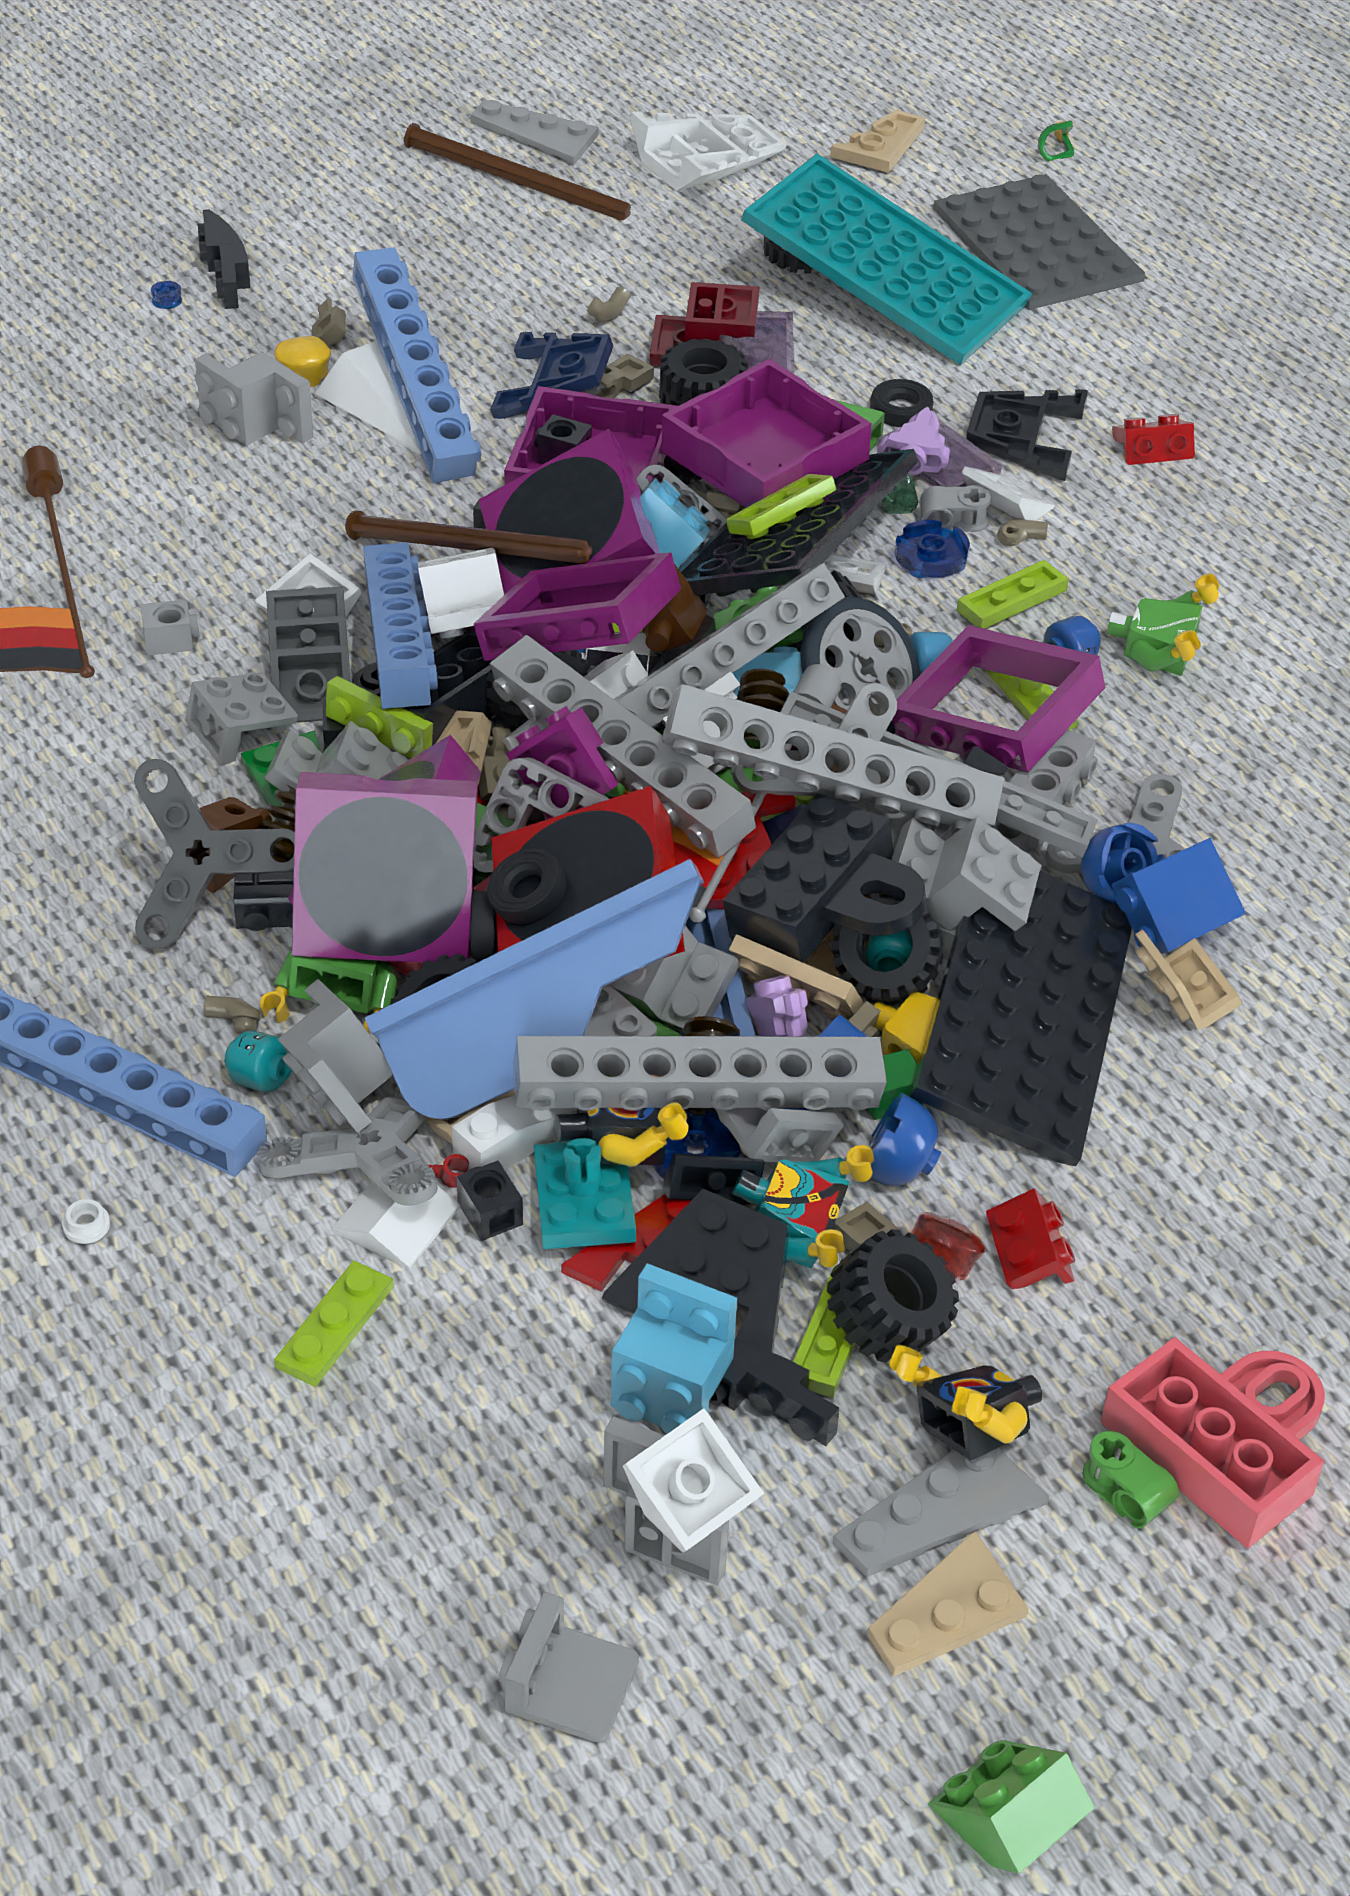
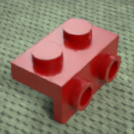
M1179 414L1159 415L1158 422L1145 423V418L1143 417L1124 419V425L1112 426L1114 440L1124 443V457L1128 465L1186 460L1195 457L1194 423L1180 420Z
M1033 1188L985 1211L1004 1277L1011 1289L1024 1288L1055 1273L1065 1284L1075 1281L1070 1264L1075 1262V1256L1066 1238L1060 1235L1059 1228L1064 1226V1221L1053 1201L1046 1203L1038 1191Z

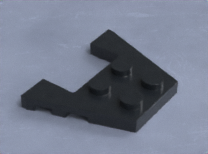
M1075 389L1074 395L1058 396V390H1045L1043 396H1024V391L979 392L967 429L965 443L1058 480L1065 481L1072 451L1037 445L1045 414L1082 420L1087 403L1088 390Z
M702 1189L605 1290L602 1299L634 1314L638 1308V1277L648 1263L736 1297L737 1306L747 1310L748 1313L735 1340L773 1352L775 1334H777L779 1300L784 1282L790 1229L787 1224Z

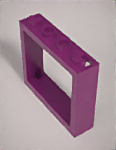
M660 553L530 571L473 623L484 661L495 660L526 635L551 653L630 643L681 590L672 553ZM551 591L553 600L544 601L542 592ZM612 623L618 625L620 633L615 634Z
M968 625L896 699L897 710L893 717L896 735L911 742L959 755L977 746L1005 764L1008 768L1028 773L1106 688L1100 657L1094 654ZM973 666L1058 687L1018 731L933 710ZM1019 755L1020 760L1015 759V757Z

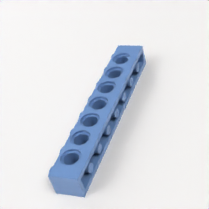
M395 247L355 252L353 281L432 482L438 483L474 476L477 462L481 461L480 444L478 440H473L471 436L469 417L461 411L459 393L457 388L452 387L450 384L447 363L445 361L441 362L437 338L431 336L428 329L427 314L424 310H420L417 289L414 285L411 286L408 280L406 262L400 260Z
M408 542L363 546L366 586L382 709L431 705L430 690L438 689L437 672L418 570V556H410Z
M0 988V1065L234 1177L251 1161L256 1152L259 1151V1147L264 1146V1143L267 1142L265 1116L256 1108L240 1104L223 1096L214 1088H206L191 1081L178 1071L168 1070L149 1061L142 1054L132 1053L123 1049L103 1036L91 1034L77 1027L69 1020H62L42 1011L33 1003H25L8 995Z

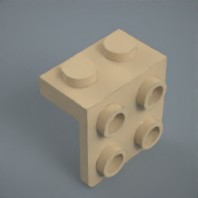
M1143 930L1135 934L1141 945L1140 948L1135 950L1136 954L1148 970L1147 974L1160 993L1164 992L1169 998L1170 1006L1182 1023L1190 1019L1198 1030L1203 1029L1243 1004L1237 992L1195 938L1164 958Z

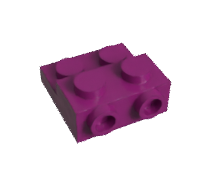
M567 706L558 710L545 719L549 727L541 731L537 724L515 737L519 745L506 753L510 761L527 757L536 759L602 795L619 785L596 749L604 742L582 707L573 712H570ZM528 768L517 770L524 784H534L540 788L544 782H536L526 775ZM556 784L552 788L550 793L552 803L558 808H563L567 805L569 792L565 786ZM579 804V806L577 807L576 810H578L579 808H581V807H583V806ZM542 811L546 819L553 818V816Z

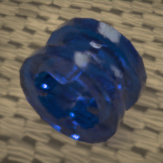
M160 281L151 287L152 303L155 307L172 309L182 303L181 286L178 283Z

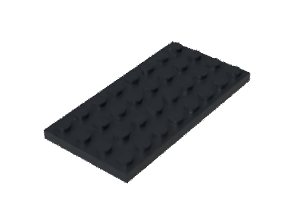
M906 449L869 454V460L834 479L836 490L823 497L824 501L821 504L796 512L794 519L774 524L768 528L769 532L761 537L749 539L746 535L732 534L729 532L726 522L679 568L680 572L688 581L693 593L699 597L711 593H716L718 597H724L734 594L738 590L746 589L756 593L762 588L785 585L807 569L822 564L831 554L837 551L838 546L852 535L854 529L866 520L869 513L880 505L885 496L893 492V488L902 479L907 477V473L918 462L915 450ZM742 506L736 513L742 511L745 507Z
M1040 870L1027 922L1016 931L984 907H981L969 917L964 915L957 925L910 1098L1058 1163L1076 1167L1082 1158L1132 932L1129 920L1118 904H1113Z

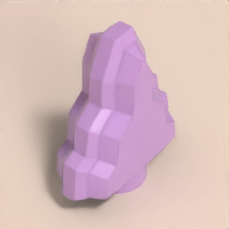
M926 407L911 417L908 423L895 429L889 436L883 437L878 446L877 453L914 449L918 462L907 475H917L922 471L938 473L941 468L948 466L950 449L944 446L945 437L938 433L940 423L935 412L930 411L929 407Z
M789 975L755 982L754 988L756 993L746 998L745 1002L750 1015L754 1019L758 1035L765 1037H805L808 1027L805 1007L808 1004L806 991L792 988Z

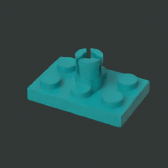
M579 1138L564 1143L553 1142L550 1144L534 1145L543 1249L636 1242V1225L628 1166L600 1164V1145L596 1146V1142L591 1139Z

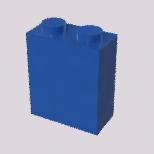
M1211 838L1111 883L1116 893L1117 904L1125 912L1138 947L1140 948L1141 945L1135 934L1143 930L1161 954L1169 952L1246 914Z

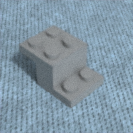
M263 351L231 368L226 367L206 353L195 359V381L199 395V414L207 424L213 423L222 429L229 439H237L247 446L277 429H280L284 436H292L302 444L313 438L310 383L308 380Z
M350 721L323 753L316 748L311 740L298 736L292 730H289L281 739L264 779L281 791H289L290 788L287 785L296 789L301 772L365 775L370 778L380 779L407 762L408 759L399 752L391 751L379 742L370 730L363 727L360 728Z
M912 817L902 825L892 856L893 861L911 867L921 876L925 885L926 909L934 920L949 931L959 924L964 915L969 917L981 907H984L1014 931L1027 922L1041 864L979 817L974 818L946 841Z
M686 926L683 930L685 952L662 958L610 983L616 991L646 1017L684 1032V1025L688 1019L698 1016H714L740 965L735 956L698 942Z
M317 979L305 989V992L315 1003L309 1008L310 1013L278 1038V1041L288 1052L282 1057V1060L296 1077L303 1081L308 1087L306 1090L323 1110H326L338 1126L346 1121L359 1133L372 1121L358 1103L389 1079L393 1073L383 1051L350 1008Z
M612 1416L604 1430L603 1487L626 1495L625 1551L718 1586L726 1571L729 1520L682 1553L644 1515L623 1468L624 1464L665 1435L652 1431L639 1422H628Z

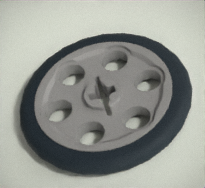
M853 596L844 597L810 620L804 632L801 645L802 674L807 667L814 664L825 665L833 669L840 677L841 686L847 691L849 697L847 705L840 701L838 695L833 703L846 710L849 709L857 693L869 684L879 683L887 686L892 690L897 699L920 676L917 654L909 635L891 613L871 600ZM844 622L848 623L853 629V641H850L844 634ZM875 634L881 636L884 641L883 652H880L875 646ZM826 648L830 649L835 655L836 665L834 668L825 659ZM887 671L892 672L896 677V690L891 688L887 682ZM876 695L866 697L865 707L867 711L874 715L869 708V698L872 697L879 705L878 716L883 715L885 705L881 697H876ZM892 719L886 731L895 734L896 731Z

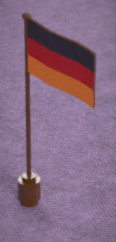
M33 446L25 452L22 459L23 475L27 491L32 496L43 497L45 500L69 609L33 606L0 608V672L54 671L80 673L83 678H91L95 673V669L89 664L51 497L54 494H58L63 487L58 458L54 452L45 446Z

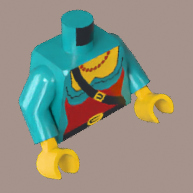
M857 1145L852 1147L846 1155L847 1161H844L842 1157L819 1161L792 1162L786 1159L778 1160L767 1180L744 1169L736 1182L732 1194L756 1205L755 1211L788 1225L790 1233L786 1261H794L804 1267L812 1268L819 1259V1263L826 1268L833 1267L838 1262L837 1252L842 1253L845 1250L842 1233L832 1229L850 1181L846 1180V1176L851 1174V1177L857 1182H866L871 1178L873 1174L871 1163L874 1162V1156L869 1146Z

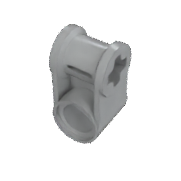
M977 485L966 487L932 486L925 489L920 497L922 527L926 532H930V530H943L944 532H979L985 530L990 522L986 514L987 507L991 502L990 491ZM972 496H975V503L972 502ZM973 515L976 516V523H975V524L972 523V521H973Z

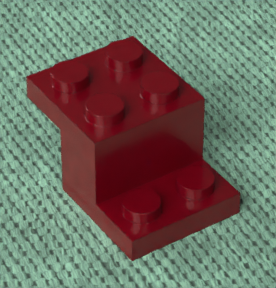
M691 282L686 317L655 316L649 364L660 366L661 357L669 347H675V344L688 342L690 339L703 340L704 338L722 341L723 335L733 338H755L760 287Z

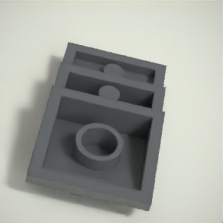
M343 586L266 591L271 683L298 714L297 722L323 721V699H326L327 682L336 676L351 682Z

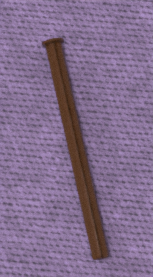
M416 123L410 124L405 132L404 145L407 148L413 146L619 220H625L631 214V205L628 202L420 129V126Z
M354 510L348 515L345 524L346 533L352 540L365 537L474 551L494 548L495 553L574 563H586L589 561V555L592 554V547L588 545L586 540L368 516L358 510Z

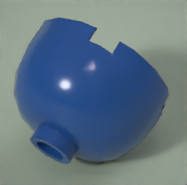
M1135 823L1118 824L1096 833L1090 839L1083 857H1081L1080 869L1082 878L1089 892L1113 904H1117L1116 893L1111 883L1164 859L1163 854L1157 855L1153 842L1158 841L1154 834L1143 825Z
M900 1093L899 1098L896 1097L892 1101L872 1133L874 1138L870 1148L873 1149L874 1162L871 1163L873 1174L870 1179L889 1186H901L910 1183L920 1172L929 1175L941 1155V1151L935 1149L938 1138L935 1119L928 1109L903 1093Z

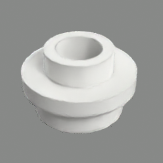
M83 1199L74 1202L68 1207L63 1217L62 1226L64 1234L69 1240L75 1243L88 1244L100 1240L107 1234L110 1228V1219L108 1212L98 1202ZM86 1221H91V1222H92V1223H89V1224L81 1225V1223L86 1222Z

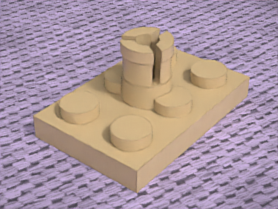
M736 934L729 948L731 954L740 962L738 968L748 974L746 977L747 981L754 984L764 979L789 975L792 988L805 990L807 1003L812 1001L823 1006L822 1013L832 1019H835L838 1015H842L846 1019L848 1017L851 1018L864 1004L853 984Z

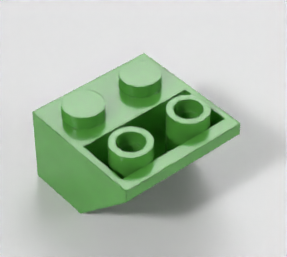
M1000 1740L987 1746L982 1751L980 1760L967 1771L949 1778L943 1785V1791L928 1803L989 1865L1018 1874L1025 1870L1095 1808L1066 1752L1007 1740Z

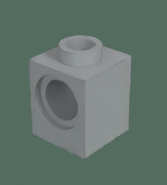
M187 599L140 604L147 656L193 651L192 638L199 637L197 614L189 615Z

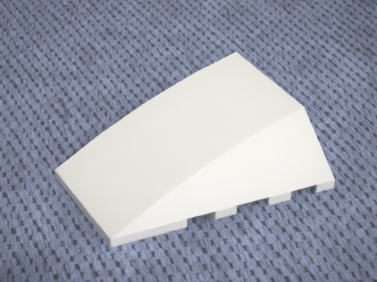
M631 112L630 115L641 162L676 191L701 185L741 171L774 156L786 148V143L751 115L712 114L711 120H705L698 114L686 113L685 119H670L669 113H656L655 118H644L642 112Z
M377 340L342 353L314 393V397L336 405V409L341 412L354 415L361 419L363 424L383 431L388 438L421 455ZM449 377V381H450L451 386H452V387H455V385L453 384L452 380H451L450 377ZM459 394L461 411L463 414L466 413L470 420V433L479 432L478 424Z

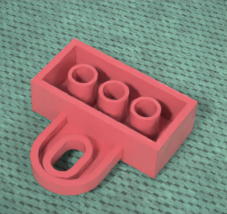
M1174 1337L1108 1387L1101 1423L1110 1431L1119 1432L1128 1437L1152 1461L1165 1468L1173 1476L1179 1491L1247 1549L1314 1495L1324 1464V1460L1300 1441L1319 1421L1325 1401L1324 1387L1318 1375L1309 1365L1290 1354L1279 1351L1253 1352L1242 1357L1219 1374ZM1276 1382L1287 1383L1296 1391L1280 1405L1274 1407L1265 1406L1256 1399L1257 1395Z

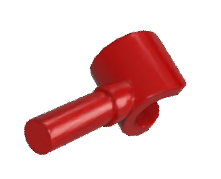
M452 1154L445 1158L443 1165L434 1164L428 1166L429 1168L432 1167L435 1178H441L446 1186L457 1188L456 1176L461 1175V1173H454L452 1171L467 1172L469 1161L463 1155Z

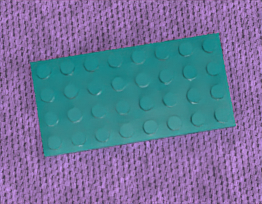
M818 153L747 207L742 215L741 221L752 227L756 232L761 233L782 249L808 264L809 267L817 270L838 286L855 295L865 304L870 305L888 317L892 322L897 323L959 365L963 364L1026 306L1028 299L1033 294Z

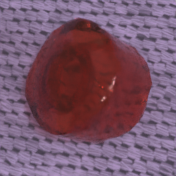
M932 1212L920 1213L911 1232L918 1236L920 1243L923 1244L927 1241L933 1246L935 1255L937 1257L942 1256L947 1262L945 1265L947 1272L953 1273L954 1278L960 1276L962 1281L968 1277L974 1264L986 1252L984 1243L973 1230L954 1219Z

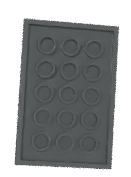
M1047 174L1034 175L1032 178L1008 181L1002 185L979 188L976 191L960 195L953 194L947 198L934 200L933 209L982 261L1033 293L1025 306L1028 310L1144 281L1145 272Z

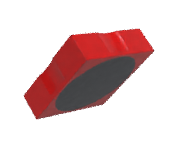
M652 786L491 838L493 871L511 854L524 849L535 848L545 850L554 856L562 866L567 880L566 891L559 905L549 915L539 921L530 924H513L504 920L496 912L498 952L675 867L670 815ZM531 875L521 880L513 890V897L522 898L534 892L541 883V876ZM683 932L676 952L666 957L685 952Z

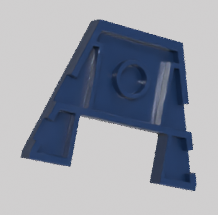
M521 332L514 348L516 357L526 360L541 358L531 386L497 391L490 408L493 418L505 419L528 411L538 386L583 392L600 386L614 346L610 335L573 333L571 339L558 338L557 334L553 332H545L544 338H534L532 332Z

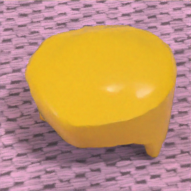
M315 336L295 337L284 340L276 346L274 351L275 360L308 380L310 387L319 385L320 381L328 375L331 350L320 338Z

